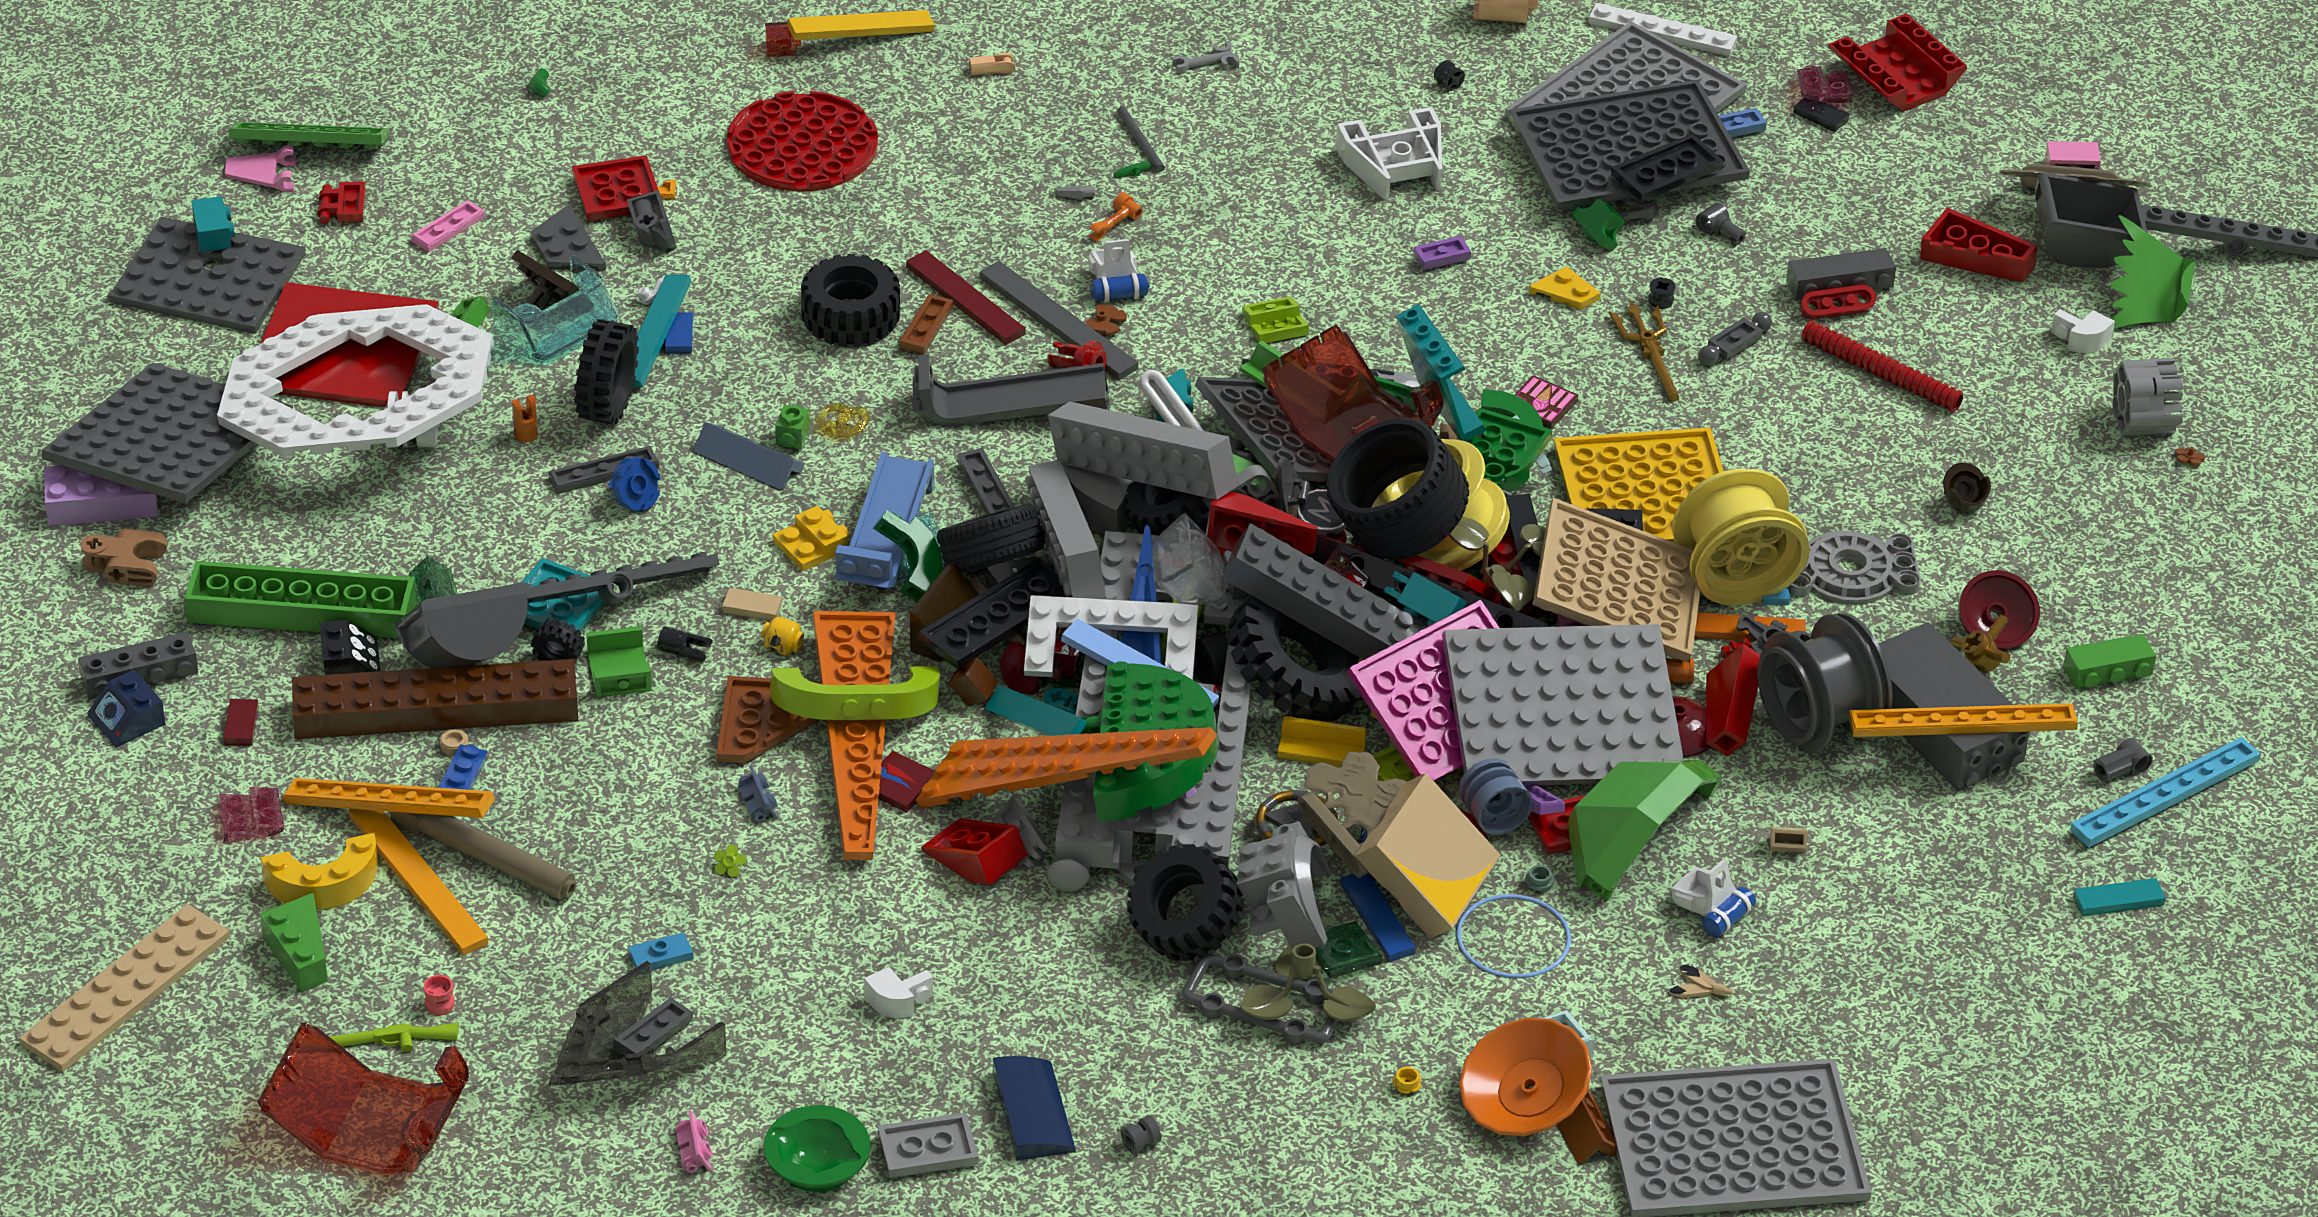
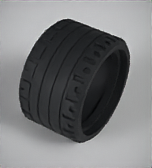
M1397 418L1366 428L1354 436L1341 449L1329 469L1326 494L1329 503L1365 552L1380 559L1400 560L1428 551L1443 541L1454 530L1468 504L1469 483L1466 475L1431 426L1416 419ZM1424 470L1419 480L1409 491L1385 505L1371 508L1377 497L1392 483L1408 474Z

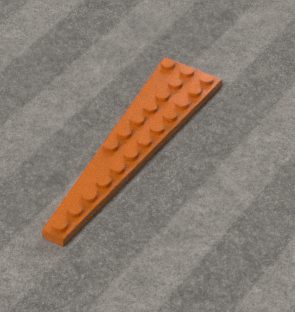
M813 611L812 621L821 684L889 685L896 612ZM886 719L826 720L844 860L873 859Z
M1211 727L959 740L951 745L948 754L936 767V771L923 786L921 793L915 801L921 808L948 804L951 798L961 797L963 801L973 798V794L983 793L986 797L995 795L996 792L1004 788L1009 792L1025 788L1029 789L1088 778L1091 772L1101 771L1105 775L1113 773L1114 768L1122 766L1126 770H1132L1144 762H1148L1153 766L1165 762L1201 757L1205 755L1217 735Z

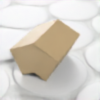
M1771 826L1769 851L1805 853L1807 849V829Z

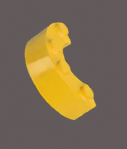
M374 833L347 838L343 854L335 861L325 865L312 866L302 864L295 860L289 851L260 857L264 885L276 899L286 904L313 893L316 910L339 907L360 897L371 886L378 870Z

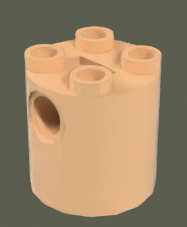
M1474 0V4H1479V6L1474 5L1473 20L1527 24L1528 15L1535 9L1538 10V0Z

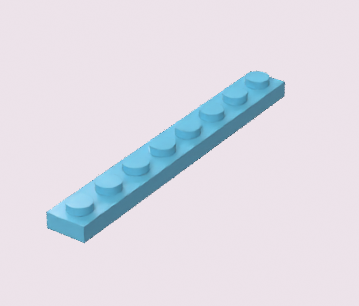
M2241 737L2072 822L2070 831L2089 848L2259 762L2261 753Z

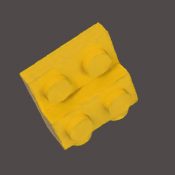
M817 505L795 515V524L772 534V539L802 571H805L835 557L838 545L848 546L849 532L843 524L838 526L834 522V517L828 509L823 511Z

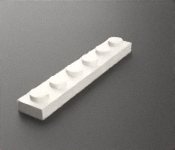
M1596 3L1589 16V24L1619 30L1632 21L1670 43L1729 57L1737 43V36L1727 32H1719L1702 26L1659 18L1655 15L1612 7L1608 4Z

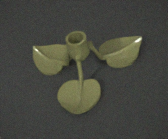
M1462 517L1454 530L1449 534V537L1456 544L1470 551H1478L1483 547V564L1480 573L1484 576L1481 581L1496 589L1503 600L1514 611L1520 612L1525 605L1532 601L1535 594L1532 584L1524 577L1510 575L1509 572L1530 548L1541 557L1545 527L1536 524L1525 525L1521 529L1520 537L1527 544L1523 546L1505 569L1497 564L1488 568L1489 544L1486 542L1489 537L1488 531L1477 521Z
M1289 944L1279 955L1275 963V972L1288 976L1284 990L1280 991L1272 985L1255 986L1246 992L1240 1008L1246 1014L1259 1019L1273 1020L1281 1018L1288 1014L1293 1007L1292 1000L1286 996L1290 992L1294 978L1305 980L1315 977L1324 998L1327 999L1324 1003V1012L1332 1019L1345 1022L1357 1020L1372 1013L1376 1009V1004L1362 992L1350 987H1337L1330 994L1321 975L1324 963L1321 957L1316 954L1315 947L1310 944H1298L1292 949Z

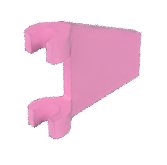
M285 145L274 153L226 158L225 176L239 181L275 188L282 192H293L294 182H285L291 181V171H282L276 176L277 163L283 166H296V156H287L293 155L294 147L292 145Z

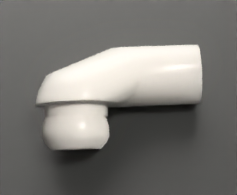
M659 278L654 289L651 291L648 287L640 288L636 294L639 302L644 305L652 304L664 278Z

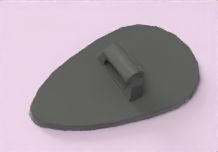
M1279 459L1278 487L1282 511L1297 518V506L1300 503H1306L1310 483L1298 478L1297 472L1289 460Z

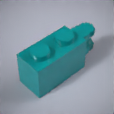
M1394 571L1392 577L1400 583L1407 584L1402 594L1388 586L1383 591L1398 599V602L1405 606L1404 612H1407L1416 619L1419 615L1428 618L1426 624L1429 626L1464 609L1467 604L1462 598L1413 572L1409 579Z

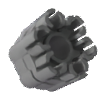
M2174 358L2120 361L2113 372V413L2121 436L2174 434L2177 425L2182 424L2183 415H2171L2173 412L2183 411L2182 403L2165 402L2182 400V391L2165 392V390L2183 389L2182 378L2177 374Z

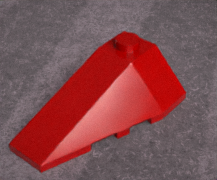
M1231 491L1218 500L1214 499L1210 504L1205 552L1224 556L1227 550L1232 552L1236 542L1250 523L1280 541L1289 544L1303 554L1315 552L1317 526L1247 495Z

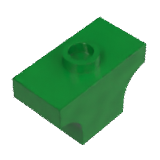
M1598 198L1590 207L1585 209L1577 207L1572 212L1575 219L1585 228L1582 232L1587 238L1593 242L1596 241L1609 251H1613L1617 247L1616 235L1625 221L1611 206Z

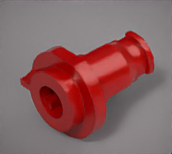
M1093 340L1083 346L1063 345L1058 341L1053 342L1052 346L1058 348L1059 354L1073 357V359L1048 354L1047 357L1049 366L1054 368L1057 366L1070 368L1103 363L1105 369L1107 361L1102 344Z

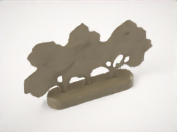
M2029 164L2022 170L2003 169L1999 171L2002 175L2020 177L2024 187L2034 190L2041 173L2127 187L2150 186L2148 182L2122 179L2114 171Z
M1349 752L1343 759L1342 767L1340 768L1320 762L1306 769L1305 773L1308 776L1305 778L1304 787L1314 792H1321L1326 796V801L1323 804L1312 792L1300 796L1297 800L1304 818L1358 878L1369 873L1355 857L1364 842L1358 844L1346 829L1354 824L1361 825L1367 831L1368 837L1371 831L1382 822L1388 806L1402 786L1407 783L1405 780L1397 778L1384 782L1378 781L1380 766L1372 754L1368 752ZM1338 793L1340 797L1333 800L1332 796ZM1341 807L1344 809L1346 822L1341 824L1329 811V808Z

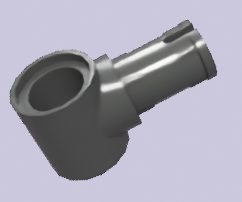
M1714 203L1696 216L1697 227L1706 234L1712 232L1718 235L1722 234L1736 245L1742 243L1746 237V231L1731 222L1728 210L1720 203Z

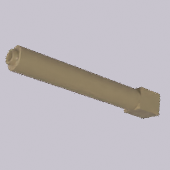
M390 812L391 821L397 827L417 837L423 833L561 901L566 897H571L576 890L577 884L574 874L454 816Z

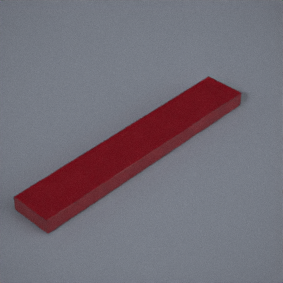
M927 250L906 260V268L943 297L953 300V305L1004 345L1026 334V328Z

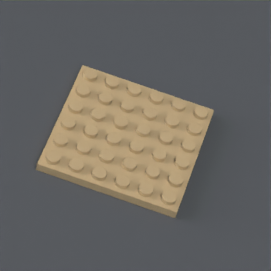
M1553 498L1548 510L1533 605L1588 626L1660 624L1665 654L1674 659L1688 662L1693 651L1700 589L1697 582L1694 583L1689 569L1693 550Z

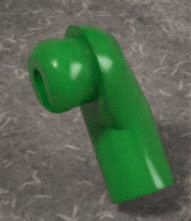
M540 68L529 81L530 90L535 94L537 93L541 98H544L550 91V87L545 84L549 77L547 70Z

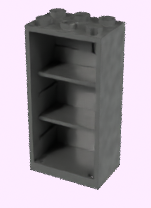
M1929 622L1878 643L1885 657L1891 677L1892 709L2013 705ZM2029 732L1904 735L1903 737L1959 791L1970 785L1974 786L1979 781L1988 777H1995L2000 772L2010 767H2017V764L2024 762Z

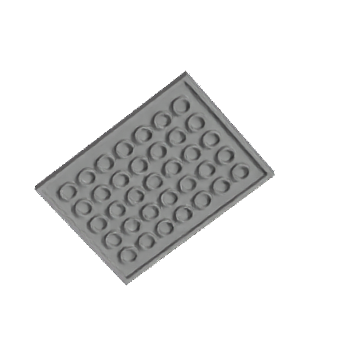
M1630 21L1505 108V117L1509 119V110L1692 80H1699L1718 113L1746 92L1747 84Z
M1660 624L1444 630L1442 638L1464 774L1478 762L1498 758L1509 764L1524 786L1535 784L1536 786L1598 784L1619 762L1684 760Z
M1835 1059L1601 1075L1600 1086L1610 1128L1617 1146L1616 1154L1631 1217H1655L1870 1201L1871 1199L1870 1185Z

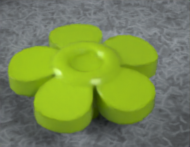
M728 845L725 850L726 853L723 850H717L714 854V859L720 863L715 866L716 873L724 875L727 872L730 877H737L740 874V869L736 865L744 866L746 864V856L738 854V848L735 845Z

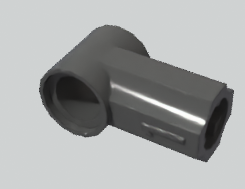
M2128 738L2117 747L2116 751L2093 761V769L2096 776L2102 782L2110 781L2130 771L2135 775L2145 772L2151 766L2153 757L2134 738Z

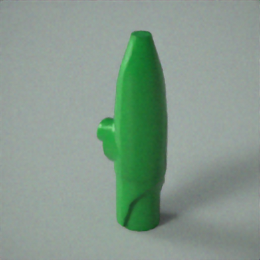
M1149 161L1135 163L1117 170L1113 173V176H1139L1140 172L1150 170L1151 165Z

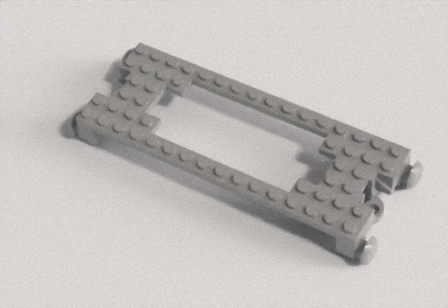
M1105 531V537L1101 541L1099 549L1102 554L1100 563L1107 600L1130 601L1143 534ZM1151 535L1157 600L1173 601L1176 587L1203 590L1205 595L1203 604H1206L1204 623L1228 625L1230 618L1246 598L1232 599L1227 582L1221 578L1224 568V556L1217 554H1196V557L1174 556V552L1159 551L1160 536ZM1098 629L1117 640L1119 630ZM1228 645L1217 723L1219 736L1218 753L1211 767V773L1203 772L1202 780L1195 785V795L1187 798L1179 797L1154 810L1150 806L1137 810L1136 816L1099 823L1093 796L1096 771L1091 772L1088 778L1065 782L1055 840V862L1048 867L1046 872L1049 882L1056 889L1064 892H1076L1088 883L1090 867L1120 870L1122 879L1127 884L1134 886L1133 878L1137 872L1143 870L1144 867L1142 865L1146 862L1132 860L1134 832L1156 833L1155 854L1161 850L1167 852L1171 846L1179 845L1183 848L1185 844H1194L1196 847L1203 846L1212 853H1215L1230 869L1231 840L1252 682L1248 683L1240 673L1246 665L1235 664L1231 652L1235 647ZM1086 654L1076 716L1079 717L1099 716L1103 710L1107 666ZM1204 884L1191 885L1193 895L1201 902Z

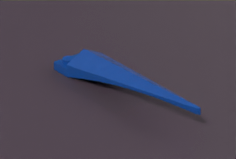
M1148 525L1144 529L1130 601L1157 602L1151 530ZM1123 630L1121 638L1123 644L1163 665L1160 632Z

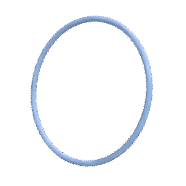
M1497 895L1475 903L1464 912L1459 920L1456 931L1458 945L1471 963L1488 973L1507 978L1534 977L1552 970L1566 957L1571 944L1569 927L1560 913L1550 905L1524 895ZM1507 898L1531 901L1547 908L1561 921L1566 932V946L1559 959L1542 970L1526 974L1498 972L1478 963L1464 948L1461 940V927L1465 918L1475 908L1489 901Z

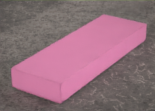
M467 200L412 234L411 241L425 251L431 252L485 218V211Z

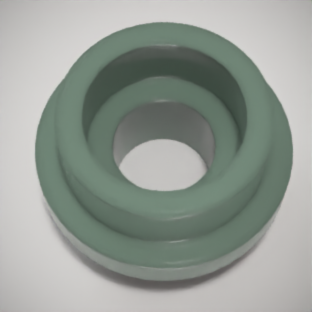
M1535 865L1527 872L1525 881L1532 890L1547 891L1554 885V875L1549 867Z

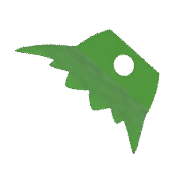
M2119 215L2122 224L2134 241L2123 239L2124 245L2133 254L2132 256H2118L2114 258L2116 264L2128 274V276H2123L2110 284V287L2127 295V297H2123L2112 304L2113 307L2123 309L2112 318L2115 321L2114 329L2137 323L2175 322L2189 305L2195 260L2179 256L2136 224Z

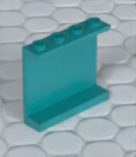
M1420 304L1396 315L1417 381L1458 439L1467 442L1486 432L1483 423L1450 379V377L1464 371V365Z

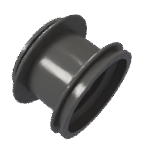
M1848 613L1822 616L1815 623L1810 640L1805 642L1787 631L1775 632L1766 641L1757 669L1758 687L1764 708L1776 730L1786 740L1796 744L1803 750L1819 752L1825 749L1831 740L1834 727L1840 724L1852 733L1849 722L1850 710L1892 709V683L1885 657L1871 631L1855 616Z

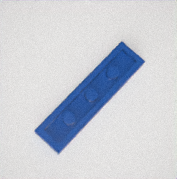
M1368 873L1361 878L1356 877L1354 874L1340 877L1342 889L1388 962L1414 955L1416 951L1415 945L1370 874Z

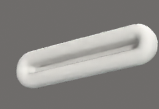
M1148 370L1141 375L1139 380L1141 390L1166 423L1204 431L1159 371Z

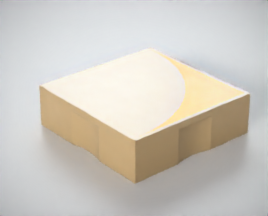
M1427 773L1412 779L1402 786L1388 806L1382 822L1371 831L1355 855L1358 861L1380 885L1386 888L1398 900L1403 910L1429 938H1434L1455 926L1501 856Z

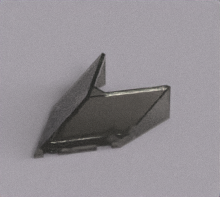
M645 961L579 1004L573 1026H570L557 1060L556 1070L551 1075L549 1086L657 1074L725 1057V1023L720 1021L677 1051L671 1046L668 1047L663 1055L654 1054L653 1048L647 1046L638 1053L626 1054V1056L613 1048L614 1039L645 1016L652 997L651 963Z

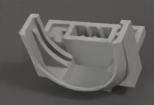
M1300 821L1284 824L1273 829L1272 838L1251 842L1240 847L1237 886L1251 909L1249 929L1253 936L1281 929L1292 949L1298 944H1310L1316 948L1325 945L1327 942V936L1315 901L1312 879L1332 875L1321 847L1307 836Z

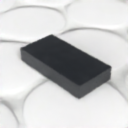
M1809 94L1801 99L1794 106L1793 113L1833 132L1839 130L1849 121V113Z

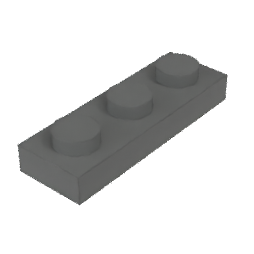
M669 998L614 1039L613 1048L636 1063L690 1023L693 1018V1012L673 998Z

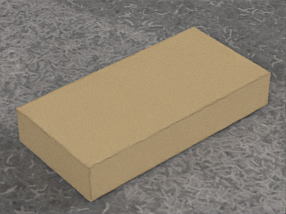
M729 588L722 605V613L772 621L779 615L783 604V596Z

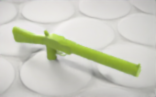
M456 1022L432 1027L412 1026V1023H403L377 1028L372 1031L302 1041L296 1040L298 1053L375 1042L382 1043L385 1046L401 1045V1051L405 1053L413 1050L411 1038L457 1040L460 1024Z

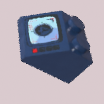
M135 670L110 680L87 712L88 717L116 748L166 725L163 701Z

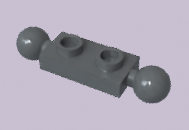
M1758 312L1752 317L1751 322L1746 318H1742L1708 340V345L1699 350V361L1705 366H1712L1718 361L1719 356L1728 360L1760 340L1763 332L1768 331L1772 326L1770 315L1766 312Z

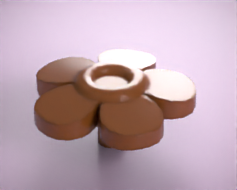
M2186 447L2185 450L2177 448L2175 450V455L2178 457L2177 460L2183 464L2189 463L2192 466H2200L2201 462L2205 461V455L2196 453L2194 447Z

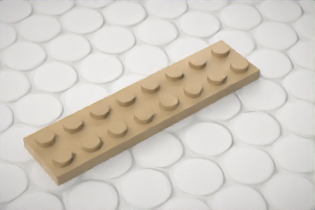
M189 904L185 905L20 1036V1045L61 1072H64L231 938L230 930Z

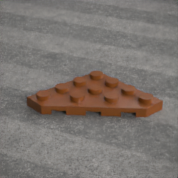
M728 676L716 761L747 763L820 719L802 717L778 707L770 696L771 678ZM809 680L811 682L821 684L820 681Z

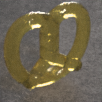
M832 403L820 411L817 424L819 429L828 435L848 437L859 433L868 425L870 413L862 407H848L842 403ZM841 411L836 421L825 420L829 413ZM852 415L862 416L861 421L855 426L847 424Z

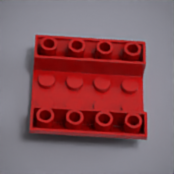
M1907 13L1888 20L1885 37L1859 46L1847 36L1828 44V48L1902 111H1907L1945 96L1967 70V65Z

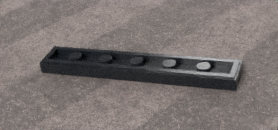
M1530 494L1505 495L1510 512L1508 526L1516 555L1527 544L1520 537L1521 529L1528 524L1538 525ZM1530 548L1520 558L1518 565L1521 576L1527 579L1535 589L1541 557ZM1534 597L1528 603L1531 613L1551 612L1533 605Z

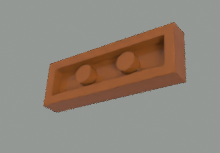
M928 294L902 336L900 349L925 355L952 311L953 300Z

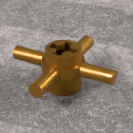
M1999 615L1986 634L1981 631H1975L1970 633L1965 639L1953 637L1951 644L1955 648L1962 650L1965 658L1974 667L1977 666L1980 671L1985 673L1990 672L2000 662L2006 664L2010 660L2009 653L2000 651L1994 641L2009 620L2005 616Z

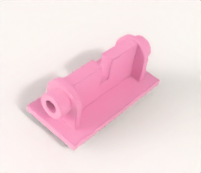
M689 1110L690 1119L679 1121L675 1129L678 1145L681 1148L682 1167L689 1173L696 1172L701 1166H705L708 1171H712L710 1159L713 1158V1153L705 1136L709 1135L707 1126L703 1119L698 1120L694 1113Z

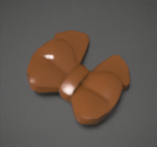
M1101 304L1095 308L1096 317L1088 319L1086 324L1102 336H1111L1120 332V328L1110 321L1126 322L1127 314L1122 309L1118 310L1111 305Z

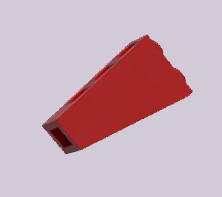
M1742 644L1706 674V744L1725 756H1729L1746 743L1758 692L1757 669L1761 655L1745 644Z

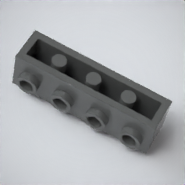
M1887 248L1788 261L1786 282L1796 301L1802 300L1805 294L1812 291L1856 285H1867L1873 290L1894 287L1896 265Z
M188 632L78 658L80 677L88 699L98 697L110 680L132 670H135L147 685L198 673L196 652Z

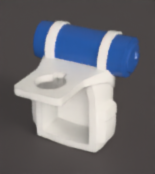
M1128 239L1104 242V249L1091 251V255L1088 256V266L1090 272L1095 274L1097 279L1092 280L1090 293L1095 302L1103 301L1108 303L1110 300L1139 299V296H1147L1150 285L1144 274L1137 273L1136 257L1130 250Z
M1721 860L1711 870L1695 867L1672 887L1674 903L1704 916L1702 920L1703 928L1714 938L1725 935L1738 920L1745 917L1751 911V908L1756 905L1755 895L1745 887L1735 888L1730 878L1728 861Z

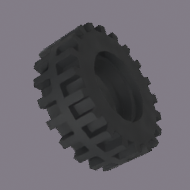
M597 319V322L594 321L592 323V329H589L587 332L588 338L583 342V352L579 356V369L576 370L577 383L574 386V391H576L574 403L577 404L575 411L578 413L579 418L611 425L618 424L619 418L622 419L623 411L627 408L628 399L633 392L632 385L636 379V376H634L635 369L638 367L636 359L639 353V347H637L639 339L638 335H636L637 329L633 325Z

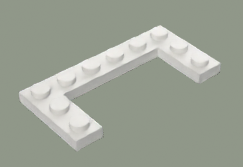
M1031 595L1024 664L1025 676H1053L1057 627H1070L1078 618L1096 629L1168 633L1165 666L1193 680L1198 604Z

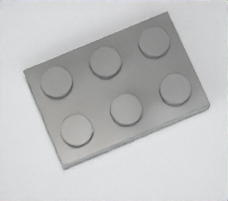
M967 1113L878 1126V1137L889 1178L978 1165V1154Z

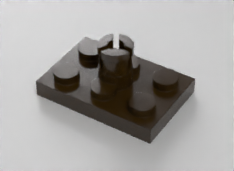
M516 250L511 257L518 265L516 269L528 277L527 281L535 286L533 293L526 299V302L533 308L543 313L548 303L553 298L558 300L559 297L565 300L564 303L575 311L580 308L585 312H589L594 304L571 281L519 250Z

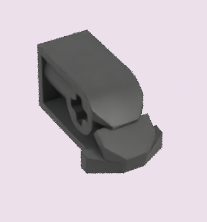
M659 190L627 199L637 235L642 245L648 248L656 245V248L660 250L677 248Z

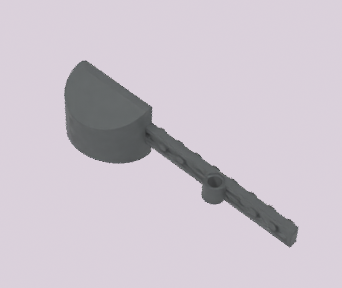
M2041 173L2037 179L2035 200L2046 249L2056 260L2073 267H2109L2117 265L2114 261L2115 257L2133 255L2124 245L2123 239L2134 240L2122 224L2119 215L2127 218L2146 232L2147 230L2223 242L2225 252L2230 256H2241L2250 247L2318 258V234L2285 229L2278 226L2261 225L2254 222L2237 221L2230 218L2213 217L2206 214L2189 213L2182 210L2165 209L2158 206L2141 205L2138 189L2049 173Z
M700 552L691 555L690 559L682 560V556L667 559L666 563L657 564V561H649L641 564V567L632 569V565H626L615 569L616 572L607 573L605 569L590 573L591 576L583 578L581 574H575L566 577L565 581L556 582V579L552 578L541 581L540 585L532 587L530 583L523 582L426 599L396 622L395 628L406 650L416 660L429 668L486 665L516 640L524 625L527 604L598 591L599 597L604 603L616 605L632 593L633 585L708 572L720 565L717 554L707 555V552ZM612 583L619 587L620 593L613 590Z

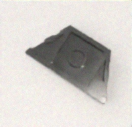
M570 205L564 207L530 232L533 244L549 269L567 268L582 270V266L597 267L598 271L606 270L605 261Z

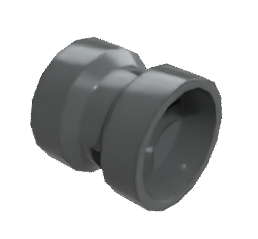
M1150 1115L1140 1118L1136 1124L1129 1123L1120 1129L1123 1144L1131 1154L1142 1151L1146 1145L1154 1146L1161 1142L1162 1136L1159 1126Z

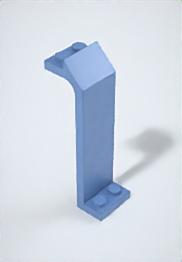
M881 451L850 545H838L836 549L835 580L884 588L895 587L905 552L896 543L874 530L873 527L886 510L898 514L906 523H909L914 517L918 518L925 493L933 492L935 486L933 459H929L928 462L887 456V452Z

